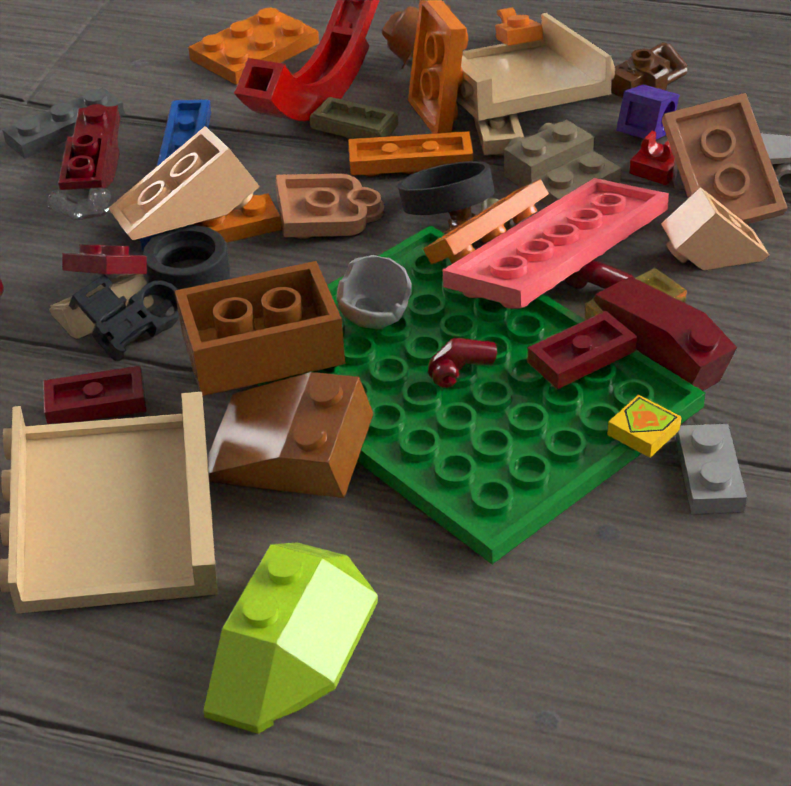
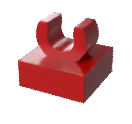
M651 131L643 139L641 149L630 159L629 174L667 185L672 180L674 156L669 141L667 140L664 145L657 143L656 132Z

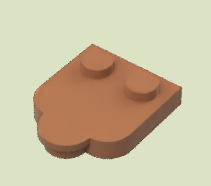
M347 174L276 175L275 189L283 237L306 239L316 236L356 235L366 228V223L377 221L384 214V203L379 192L371 188L362 187L360 181L353 176Z

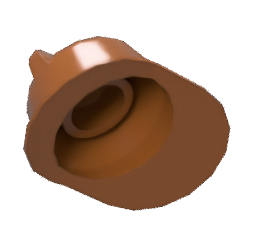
M408 6L404 11L395 12L390 16L382 29V35L387 39V47L404 62L401 69H404L409 60L413 58L419 8L414 6Z

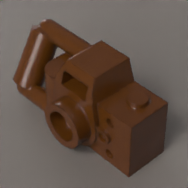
M663 42L651 49H637L632 52L629 60L615 67V76L611 80V93L623 98L624 91L643 84L666 91L667 85L687 74L688 64L670 43L666 44Z

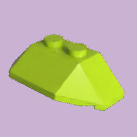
M298 542L271 544L222 628L203 710L205 718L259 734L273 726L274 720L297 712L335 690L378 603L377 593L347 555Z

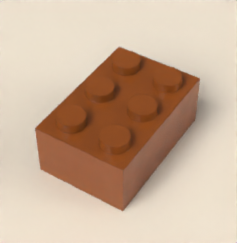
M317 261L175 291L182 336L202 396L345 364L342 318Z

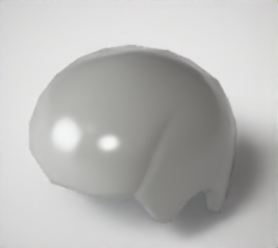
M375 255L355 258L349 263L344 277L339 281L336 296L338 308L346 319L359 327L383 329L397 322L402 317L409 301L412 283L405 268L390 258Z

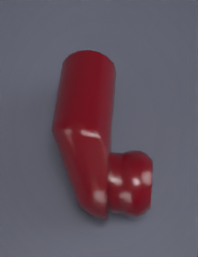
M592 260L578 272L567 277L565 281L576 289L584 288L588 282L606 289L630 276L633 277V275Z
M453 338L432 356L428 366V374L437 386L442 388L451 387L456 383L455 378L459 376V371L466 363L492 366L497 355L496 344L489 341Z

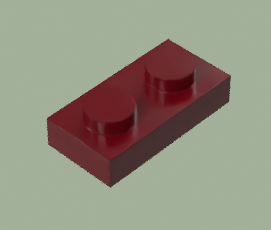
M79 244V253H62V271L98 274H147V256L129 255V246Z
M604 311L528 347L527 362L556 389H559L635 352L637 336L611 314Z
M141 366L43 380L44 413L47 425L83 422L147 412Z

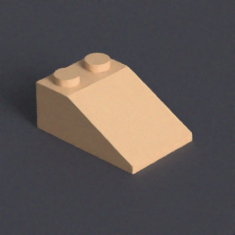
M205 126L108 209L132 240L227 215L232 210L245 206L251 200L253 192L260 186L233 152Z

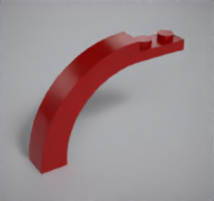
M337 0L319 45L311 58L298 72L292 75L284 63L248 58L234 94L245 106L259 114L297 121H310V116L328 97L341 99L356 78L370 47L366 36L380 0Z

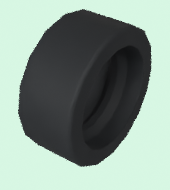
M188 225L162 232L152 237L144 247L143 255L147 256V283L165 281L180 290L230 279L227 243L220 233L208 227ZM185 259L206 260L199 265L189 268L168 267L175 262Z

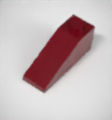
M631 276L596 293L593 301L603 312L607 311L637 336L636 349L641 354L702 391L720 382L737 349L736 345L706 313Z

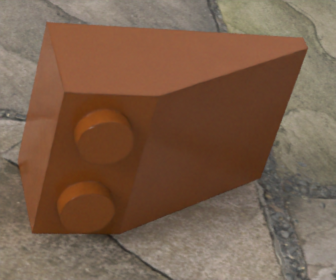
M310 372L234 393L207 456L209 482L345 498L373 417V411L360 378L357 376Z

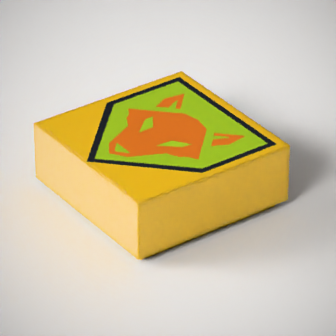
M637 395L608 422L607 435L651 458L680 430L681 416Z

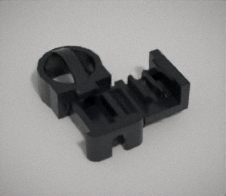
M104 274L73 294L69 306L72 310L78 307L81 308L95 324L92 331L93 338L113 360L120 361L126 351L124 347L146 332L154 338L162 331L172 328L177 322L179 314L175 291L178 289L171 283L165 281L147 283L139 292L130 297L126 306L127 299L124 296L117 297L110 289L113 283ZM150 295H159L166 298L150 312L144 305V298ZM173 306L174 313L171 316L160 317ZM108 336L112 338L110 342L107 339Z

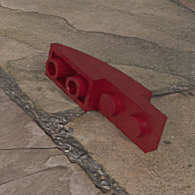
M93 104L86 108L78 109L74 135L67 137L58 182L60 190L107 188L110 186L116 173L120 154L117 142L120 125L118 106Z

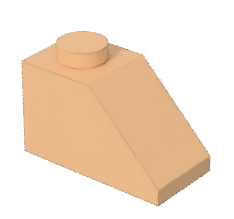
M701 187L661 223L670 239L666 243L670 252L682 263L690 260L702 270L760 262L769 256L755 231Z

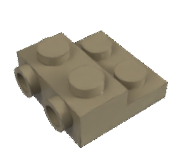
M568 120L556 123L555 125L546 123L539 129L537 134L524 139L516 137L504 149V177L520 188L541 179L549 195L540 201L547 206L593 178L620 183L621 168L593 151L594 136Z

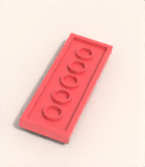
M593 178L443 269V286L463 292V295L466 297L485 298L500 302L506 308L518 309L526 307L531 301L554 288L558 283L573 273L578 272L583 266L598 256L603 255L607 250L622 240L627 239L629 235L667 211L669 193Z

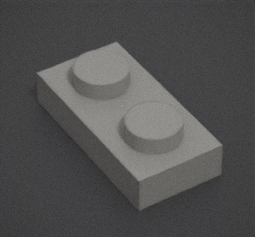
M704 424L680 426V430L676 433V445L691 514L745 512L747 496L729 425Z

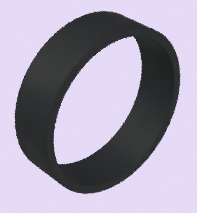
M479 161L457 162L432 167L414 173L398 183L403 211L411 215H433L460 210L488 199L495 192L490 165Z

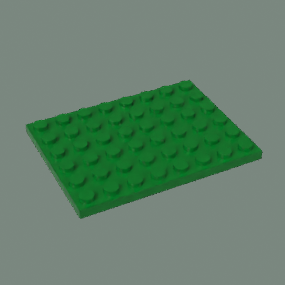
M430 225L378 255L390 258L404 267L412 283L407 307L397 322L383 329L357 326L346 319L338 308L336 300L339 281L342 280L344 275L327 285L342 318L345 364L312 372L357 376L360 378L373 411V417L357 462L490 564H494L642 454L607 435L608 422L637 395L681 416L682 424L704 408L706 393L638 351L556 389L527 362L528 347L586 319L544 294L531 301L526 307L510 309L502 306L500 302L485 298L466 297L463 295V292L445 288L443 286V269L452 265L449 258L431 264L423 250L424 247L445 235ZM453 338L495 342L497 355L494 364L486 366L466 363L459 371V376L455 378L456 383L451 387L442 388L437 386L428 374V366L432 356ZM298 374V375H294V376H289V377L277 379V380H275V381L258 383L257 385H258V386H263V385H267V384H270V383H274V382H277V381L285 380V379L292 378V377L299 376V375H303V374Z

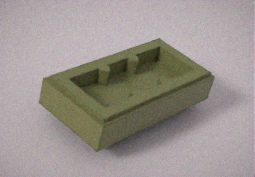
M328 97L310 116V124L312 129L344 136L347 139L389 137L398 126V113Z

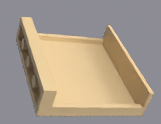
M543 13L541 14L543 40L511 46L498 44L463 51L461 63L463 81L458 86L456 101L480 121L611 95V80L615 76L614 62L609 54L549 14Z
M202 392L181 393L183 414L25 426L21 406L12 407V428L3 429L4 455L6 460L11 459V469L2 470L1 476L4 502H10V513H3L0 516L3 546H9L8 559H0V589L2 593H11L16 614L218 594Z

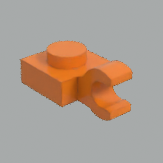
M513 7L497 10V15L502 20V24L495 25L496 39L511 46L543 40L542 24L529 19L528 15H517Z

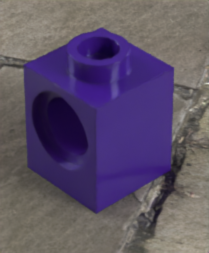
M644 84L624 91L616 131L643 139L651 131L656 132V140L666 136L662 119L665 113L676 111L680 94Z

